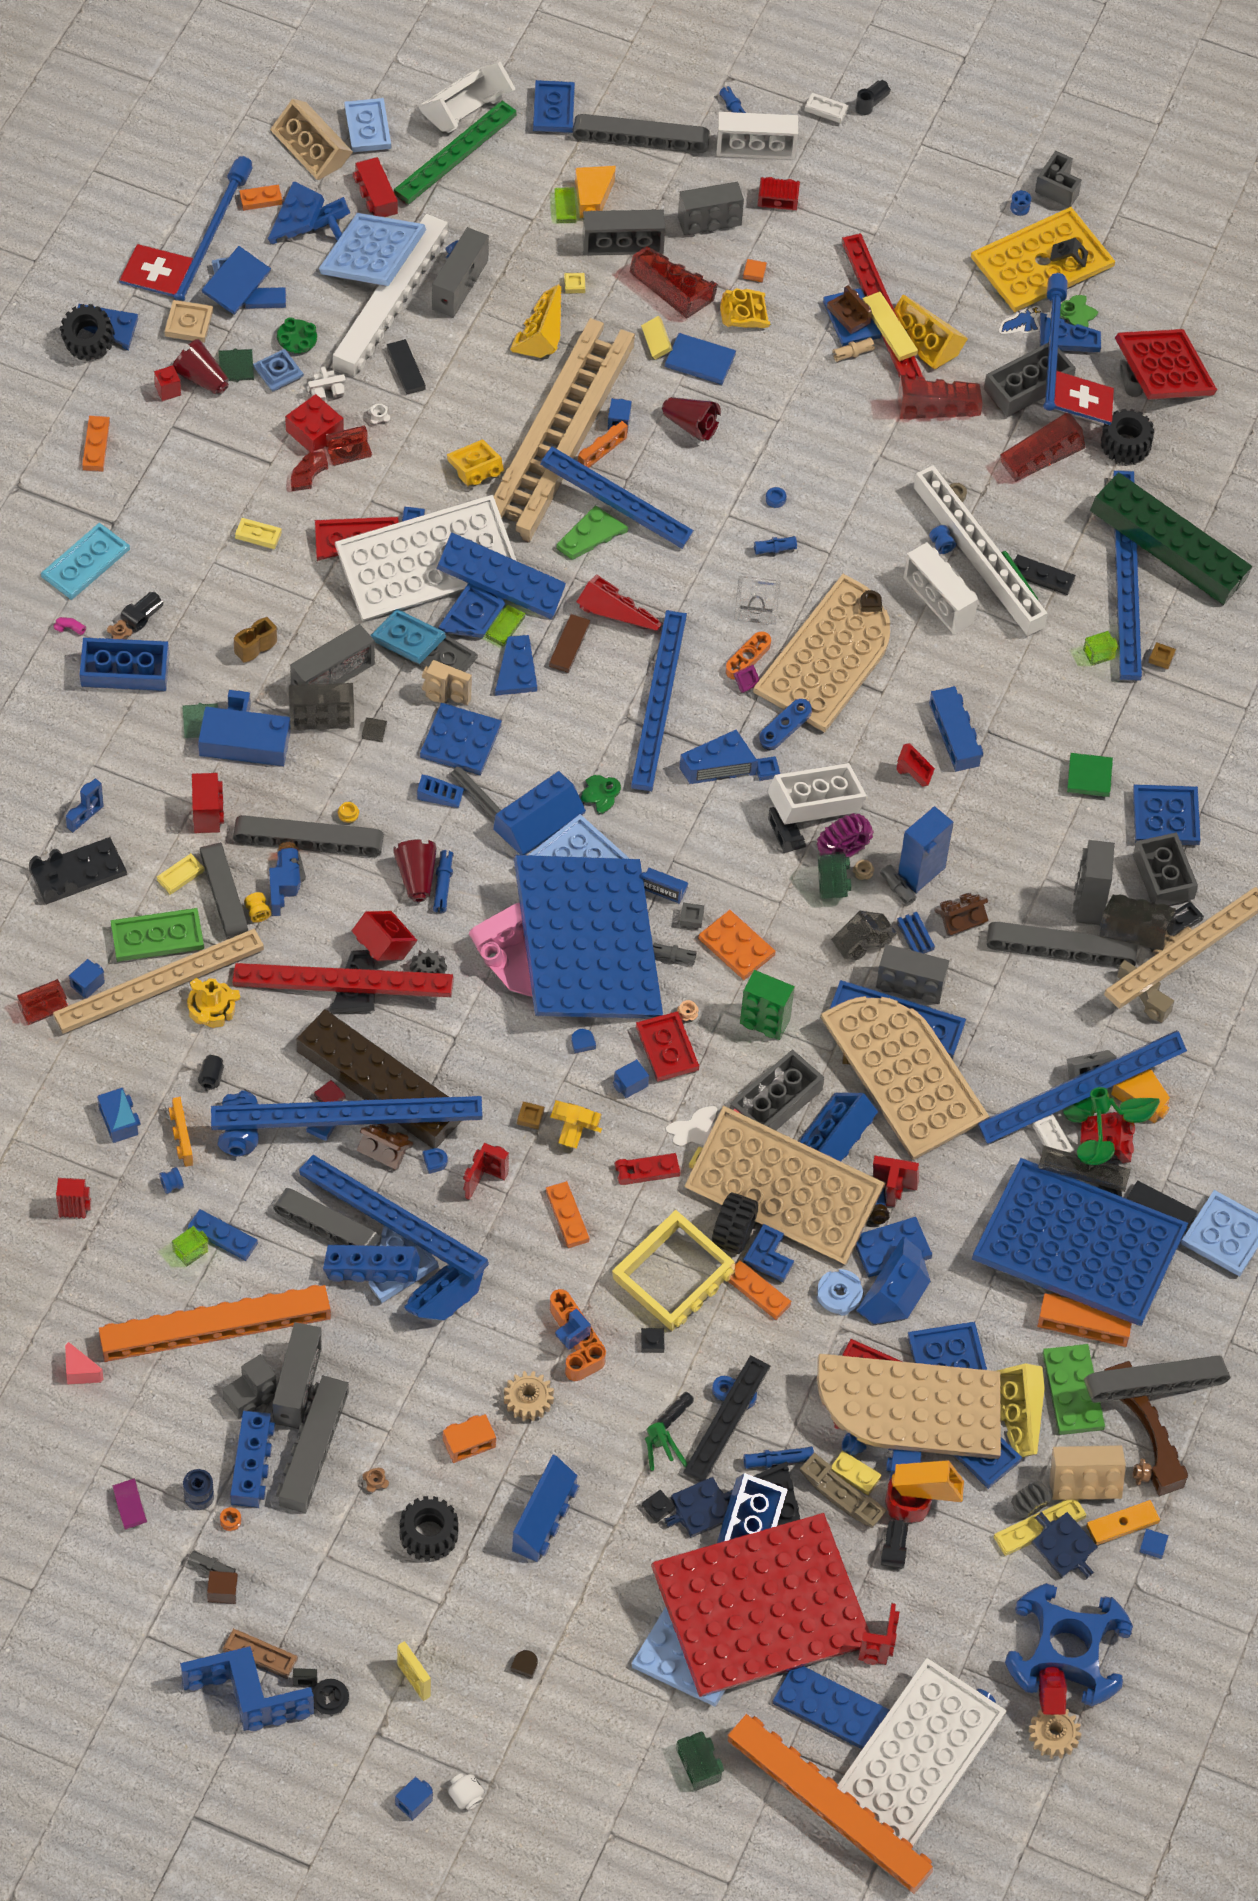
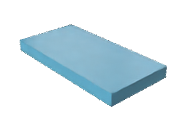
M99 522L42 571L41 577L70 600H73L130 550V545Z

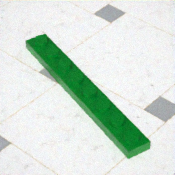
M503 100L394 188V194L409 205L515 118L517 111Z

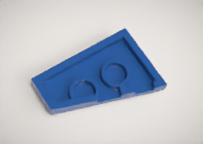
M1041 312L1040 346L1049 342L1051 318ZM1060 319L1058 348L1060 350L1100 353L1101 331L1079 324L1074 326L1064 323L1065 320Z

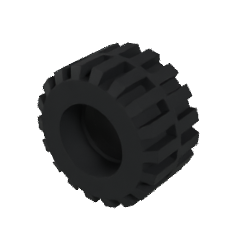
M80 304V308L75 306L72 308L73 311L71 313L68 311L65 314L67 318H62L60 331L64 344L71 355L74 357L77 355V358L80 360L85 357L86 361H91L92 357L96 360L99 359V355L102 354L104 356L107 354L106 349L110 350L112 348L111 343H114L115 340L113 336L115 332L107 313L104 310L102 311L99 306L94 308L93 304H88V307ZM95 326L98 328L97 332L90 338L82 339L77 337L79 331L84 327Z
M1122 409L1121 412L1118 410L1114 411L1111 425L1104 424L1101 448L1104 449V454L1109 455L1111 460L1115 459L1116 463L1124 462V465H1129V462L1136 464L1138 460L1143 461L1145 456L1147 457L1150 453L1155 430L1152 421H1149V417L1147 415L1143 416V413L1140 411L1138 413L1134 412V409H1130V411ZM1120 435H1130V436H1132V437H1134V438H1133V439H1127V438H1124V437H1122V436H1120Z
M731 1192L724 1200L712 1234V1242L719 1248L740 1254L744 1250L753 1230L758 1213V1201Z
M423 1496L421 1501L419 1498L415 1499L414 1504L409 1503L406 1506V1511L403 1510L401 1514L400 1540H402L403 1548H407V1553L410 1556L414 1553L415 1559L418 1560L423 1557L425 1561H430V1558H434L436 1561L440 1560V1555L446 1557L449 1555V1550L452 1551L455 1548V1543L458 1540L459 1522L457 1513H454L452 1505L447 1507V1501L444 1499L441 1502L435 1496H433V1499ZM423 1522H435L441 1526L442 1530L436 1535L425 1536L419 1533L416 1527Z

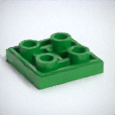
M1070 753L1067 792L1110 797L1113 757Z

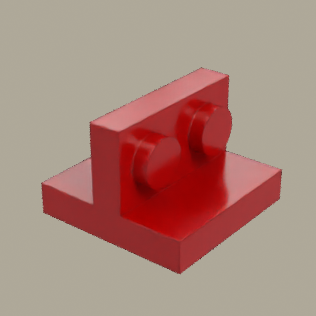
M874 1156L873 1178L887 1185L886 1206H896L897 1199L901 1200L903 1188L917 1191L919 1185V1163Z

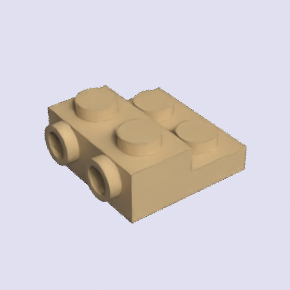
M435 660L432 661L429 667H425L422 678L425 679L422 685V690L426 692L425 697L440 703H446L447 699L450 698L456 703L469 704L472 688L471 674Z

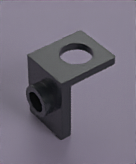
M1076 238L1053 244L1050 257L1052 262L1072 256L1082 268L1086 267L1088 251ZM1078 249L1082 252V259L1079 257Z

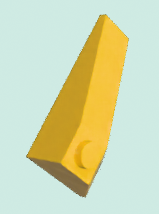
M559 284L542 294L533 308L535 313L524 322L525 329L523 332L520 331L516 334L510 348L512 352L542 358L547 354H553L557 350L561 328V286Z
M904 294L894 308L901 325L916 346L917 354L934 369L957 357L968 340L966 336Z

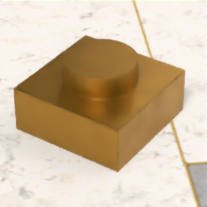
M1156 642L1148 663L1169 669L1176 649Z
M523 1101L517 1125L539 1130L545 1107Z

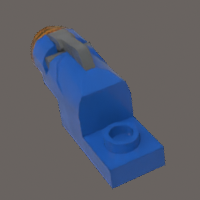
M284 842L279 845L276 867L269 868L272 916H281L280 907H285L284 897L296 896L301 882L306 880L299 850L292 842Z

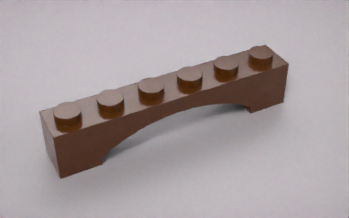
M1126 1361L1106 1368L1104 1371L1129 1368L1132 1365L1130 1361ZM1149 1395L1119 1399L1135 1413L1148 1433L1155 1460V1466L1152 1467L1150 1479L1158 1496L1160 1497L1184 1488L1188 1478L1187 1470L1184 1465L1180 1464L1177 1449L1174 1445L1171 1446L1168 1440L1167 1429L1165 1426H1161L1158 1420V1411L1155 1406H1151Z

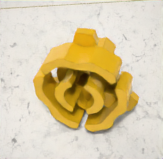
M195 978L190 982L192 990L187 998V1008L189 1009V1017L195 1023L204 1024L210 1028L224 1026L225 1016L223 1012L228 1004L229 1009L226 1011V1020L230 1021L233 1019L235 1002L240 1000L239 990H232L226 983L220 984L216 979L212 978L204 982ZM194 1001L197 1008L200 1010V1013L197 1012L193 1007Z
M555 1100L550 1118L564 1122L558 1141L559 1144L577 1149L583 1128L600 1133L602 1131V1128L598 1127L602 1116L601 1113L575 1104Z

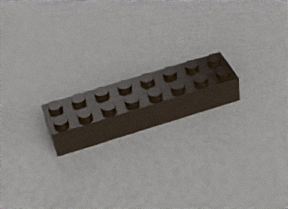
M326 1009L296 1038L297 1052L364 1100L449 1097ZM461 1121L397 1124L434 1149L448 1137Z

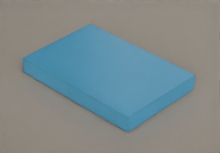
M398 609L370 635L375 640V643L418 664L446 638L444 631Z

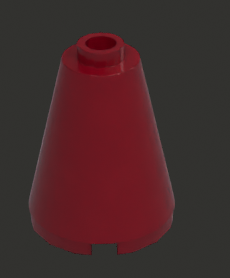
M195 339L188 344L191 348L187 351L184 349L175 359L173 366L177 374L214 394H222L229 386V379L203 342Z
M670 397L662 405L663 415L700 441L704 442V439H711L718 428L719 422L716 420L717 415L721 416V408L716 402Z
M422 839L398 843V848L393 847V853L408 897L413 899L414 902H423L430 896L437 851L436 843L428 840V844H424Z

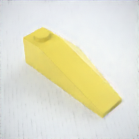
M1025 1363L997 1370L1000 1371V1418L1007 1427V1437L1011 1447L1022 1458L1036 1455L1044 1398L1042 1366Z

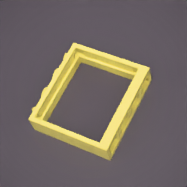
M675 1210L612 1270L614 1281L670 1331H673L681 1324L684 1325L687 1317L692 1312H697L708 1296L712 1297L715 1295L719 1286L724 1281L730 1280V1276L735 1272V1261ZM681 1228L722 1265L670 1314L629 1276L676 1230Z

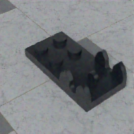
M111 837L64 854L58 849H52L47 860L42 861L41 857L35 855L29 862V871L45 905L127 875V870Z

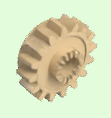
M523 1371L522 1377L515 1374L514 1382L508 1380L507 1388H504V1404H508L507 1411H513L514 1417L519 1416L522 1418V1421L526 1419L535 1421L537 1417L543 1418L544 1412H550L551 1404L554 1403V1388H550V1380L544 1382L543 1374L535 1377V1371H532L531 1376H527L526 1371ZM525 1395H532V1398L525 1397Z
M1066 1709V1714L1044 1715L1042 1710H1039L1037 1717H1032V1725L1028 1729V1732L1032 1733L1030 1734L1029 1741L1034 1742V1750L1039 1749L1042 1756L1045 1754L1049 1755L1050 1759H1053L1054 1756H1059L1062 1759L1065 1753L1071 1755L1072 1748L1077 1749L1079 1744L1077 1740H1080L1082 1734L1078 1732L1081 1725L1079 1723L1074 1724L1076 1716L1069 1717L1068 1709ZM1055 1730L1059 1732V1735H1052L1053 1733H1050V1731Z

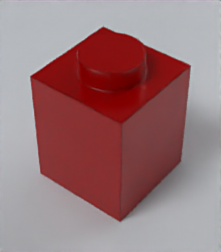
M173 365L154 371L155 388L162 401L181 396V382Z

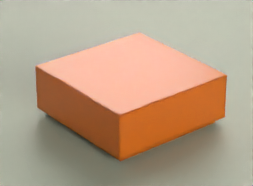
M747 259L743 279L763 282L767 262Z

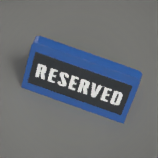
M648 868L646 873L642 872L641 874L645 891L680 904L688 888V882L652 868Z

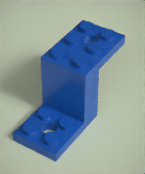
M251 1646L180 1663L184 1690H199L204 1685H220L231 1679L244 1731H258L267 1725L273 1724L278 1726L286 1723L288 1720H303L314 1714L311 1687L264 1698Z

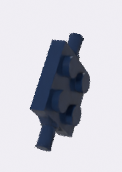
M711 1477L672 1494L671 1500L676 1507V1514L664 1518L666 1526L669 1528L677 1523H681L687 1529L690 1537L693 1538L722 1525L733 1489L723 1493L719 1489L714 1477Z
M1040 1512L1035 1519L1044 1529L1031 1543L1061 1578L1070 1571L1079 1568L1088 1579L1094 1571L1086 1564V1560L1098 1546L1068 1512L1052 1522L1048 1520L1043 1512Z

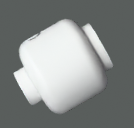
M460 1773L450 1781L452 1785L448 1793L459 1809H467L469 1811L483 1801L484 1789L473 1774L464 1776L463 1773Z

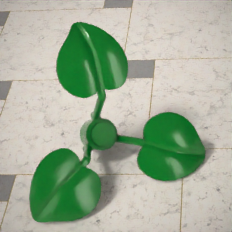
M1097 1087L1090 1092V1097L1064 1108V1115L1071 1122H1084L1089 1116H1094L1097 1113L1098 1141L1089 1140L1082 1143L1077 1149L1078 1159L1084 1164L1098 1165L1108 1161L1113 1156L1115 1151L1114 1144L1110 1141H1103L1101 1114L1107 1113L1111 1105L1119 1115L1124 1114L1125 1121L1140 1123L1152 1117L1160 1103V1099L1133 1098L1122 1102L1119 1108L1114 1102V1098H1109L1106 1088Z

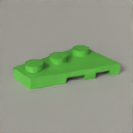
M595 505L557 543L556 549L574 560L593 550L594 546L602 542L607 543L618 534L623 535L627 533L628 527Z

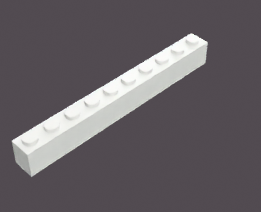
M429 214L424 216L420 224L425 225V233L390 285H379L334 352L333 368L354 377L359 370L364 368L367 357L373 354L375 345L383 339L386 328L391 327L394 316L402 310L403 302L405 299L410 298L415 284L418 285L421 280L424 270L427 271L429 269L432 258L438 255L441 244L447 241L449 237L448 222Z
M934 465L916 473L914 489L940 523L948 527L951 532L950 536L954 538L956 544L1025 634L1029 636L1045 628L1048 613Z

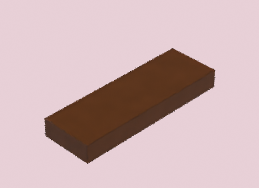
M570 614L549 662V667L567 673L570 672L591 620Z

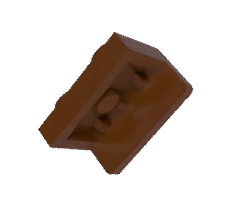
M849 285L844 287V294L827 302V308L850 334L869 325L871 322V307L864 303L857 291L853 290Z

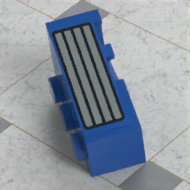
M736 729L680 755L679 769L689 784L716 781L717 778L723 777L731 779L736 778L737 775H756L758 761Z

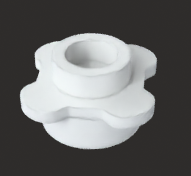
M375 404L370 407L368 414L371 415V423L378 424L383 421H390V415L387 413L388 407L383 404Z

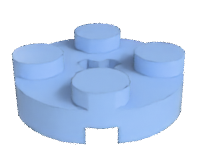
M839 1269V1272H827L818 1283L817 1300L826 1310L842 1316L848 1315L850 1311L855 1310L861 1303L863 1296L861 1281L854 1273L848 1270ZM843 1288L844 1295H837L836 1291H834L835 1289L840 1290Z

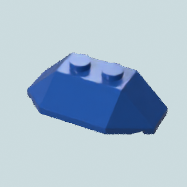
M902 1237L856 1311L872 1324L908 1319L931 1282L922 1251L908 1239Z
M448 1264L416 1289L409 1297L408 1303L404 1308L420 1318L446 1320L478 1293L484 1270L474 1280Z

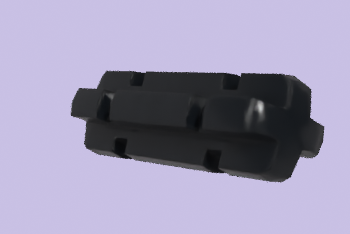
M684 1392L679 1397L680 1399L676 1400L665 1411V1415L662 1414L657 1419V1423H663L665 1429H668L671 1422H674L686 1410L685 1408L693 1403L694 1398L690 1393Z

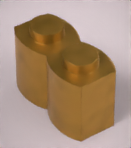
M264 617L254 622L251 628L241 630L234 637V653L244 663L255 659L260 652L271 649L277 643V626L268 617Z

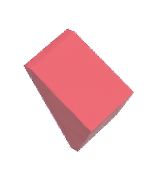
M68 1342L65 1345L68 1385L101 1383L104 1380L102 1368Z

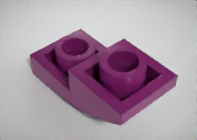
M135 1478L112 1485L124 1529L147 1523Z

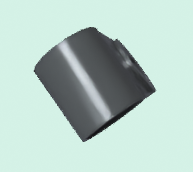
M1124 359L1120 360V375L1123 379L1126 393L1132 397L1142 395L1143 389L1128 362Z

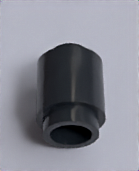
M208 1055L203 1060L198 1076V1083L203 1088L212 1090L220 1085L224 1070L223 1059L216 1055Z

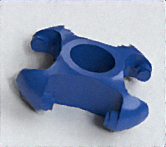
M1045 1583L1033 1588L1016 1602L1015 1609L1016 1614L1020 1616H1027L1032 1612L1038 1617L1040 1628L1039 1645L1034 1656L1027 1661H1022L1023 1657L1016 1651L1008 1652L1005 1664L1012 1678L1025 1692L1037 1693L1040 1681H1036L1037 1677L1035 1676H1040L1039 1672L1041 1670L1055 1667L1063 1671L1066 1680L1088 1687L1087 1692L1083 1691L1081 1703H1084V1705L1092 1707L1110 1699L1122 1689L1123 1676L1117 1673L1107 1676V1679L1101 1676L1099 1670V1645L1103 1636L1110 1630H1115L1122 1638H1129L1132 1634L1133 1625L1123 1607L1113 1597L1104 1596L1100 1597L1098 1608L1102 1609V1613L1107 1614L1078 1613L1048 1602L1056 1597L1057 1587H1054V1585ZM1071 1633L1084 1641L1088 1651L1076 1658L1065 1657L1053 1648L1050 1640L1055 1635Z

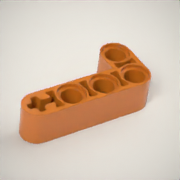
M557 1289L550 1295V1312L560 1328L568 1323L569 1313L576 1308L582 1314L566 1290ZM592 1327L590 1335L586 1337L588 1340L581 1341L575 1345L574 1349L576 1351L566 1358L565 1375L571 1381H580L601 1370L605 1365L606 1349ZM591 1355H598L600 1358L594 1359ZM578 1365L581 1368L573 1369L571 1366Z

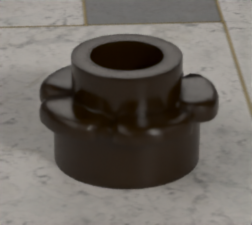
M876 1204L869 1220H872V1223L877 1225L884 1224L890 1218V1212L885 1205Z

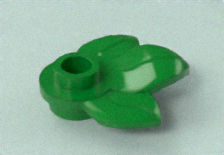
M601 775L588 777L586 783L589 787L584 789L580 799L584 803H596L598 813H605L613 807L615 797L621 791V784L614 777L605 778ZM609 785H613L611 789H607Z

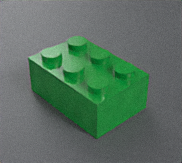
M754 970L743 990L740 1024L749 1030L761 1032L768 1038L780 1040L791 1019L795 986Z

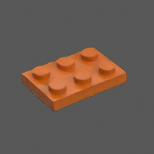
M728 910L698 936V939L743 980L747 979L754 970H758L774 957L776 952L731 910Z

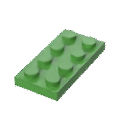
M198 908L110 920L117 962L204 949Z
M1088 1344L1043 1349L1042 1354L1059 1435L1104 1430L1105 1423L1100 1402H1092L1084 1383V1378L1094 1373Z

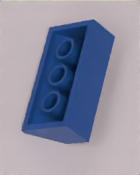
M557 771L495 815L493 830L520 855H526L557 833L579 814H585L586 810L574 784L560 771Z
M834 1093L798 1142L841 1162L849 1154V1150L855 1142L861 1138V1134L867 1126L873 1122V1118L878 1113V1110L864 1093Z
M552 1455L513 1531L512 1552L537 1563L541 1555L545 1556L550 1547L548 1541L551 1536H556L560 1527L558 1521L561 1516H566L570 1507L568 1502L571 1497L575 1498L580 1486L577 1484L578 1475L555 1455Z
M746 1473L737 1477L717 1543L776 1527L787 1489Z

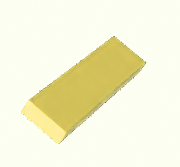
M878 292L862 298L863 302L871 307V318L898 360L901 361L917 355L918 350L882 293Z
M1065 1500L1041 1511L1050 1522L1059 1519L1066 1512L1076 1522L1085 1519L1087 1515L1078 1500ZM1039 1513L994 1534V1539L1005 1556L1032 1544L1031 1542L1041 1534L1044 1528L1035 1519Z

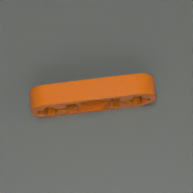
M762 631L755 633L727 661L726 675L730 679L735 680L734 672L749 665H755L770 649V635ZM750 652L754 657L746 659L743 657V654Z

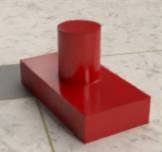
M910 743L903 744L897 760L898 773L901 775L909 773L922 787L929 786L935 768Z

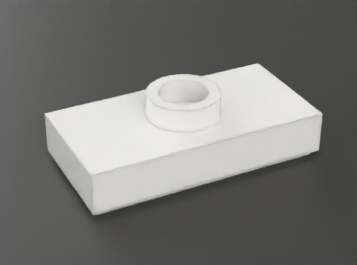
M812 93L805 105L804 111L841 123L848 111L849 105Z
M1053 1114L1032 1124L1053 1162L1073 1154L1074 1150Z

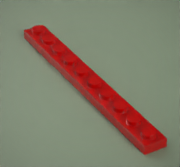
M862 234L842 237V245L865 297L881 292L896 315ZM882 335L907 396L927 392L928 386L915 356L899 361Z
M235 963L232 983L233 986L451 998L454 976L453 974Z

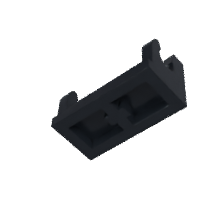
M770 807L768 820L783 853L805 848L804 836L801 835L796 823L784 825L776 807Z

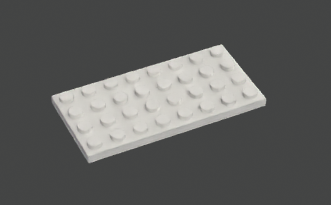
M493 495L336 541L335 547L362 622L392 613L397 609H406L452 595L465 589L468 584L467 582L436 569L451 532L516 560Z
M926 1658L838 1783L837 1788L843 1793L849 1792L857 1800L856 1804L862 1809L864 1807L870 1809L875 1814V1819L881 1824L883 1822L887 1823L894 1830L893 1834L900 1840L905 1838L914 1847L1007 1711Z

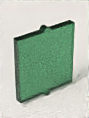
M234 348L233 350H219V366L229 381L254 380L252 349L237 350V348Z
M218 703L182 705L185 738H199L205 707L218 708Z

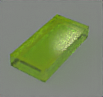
M574 187L554 188L556 224L576 223Z
M507 604L486 632L485 638L504 647L507 643V638L514 634L525 619L526 613Z

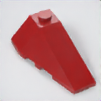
M597 574L587 583L576 601L580 604L579 607L587 613L592 612L593 614L653 630H658L663 625L661 621L641 607L637 609L634 600L630 597L620 596L617 587Z

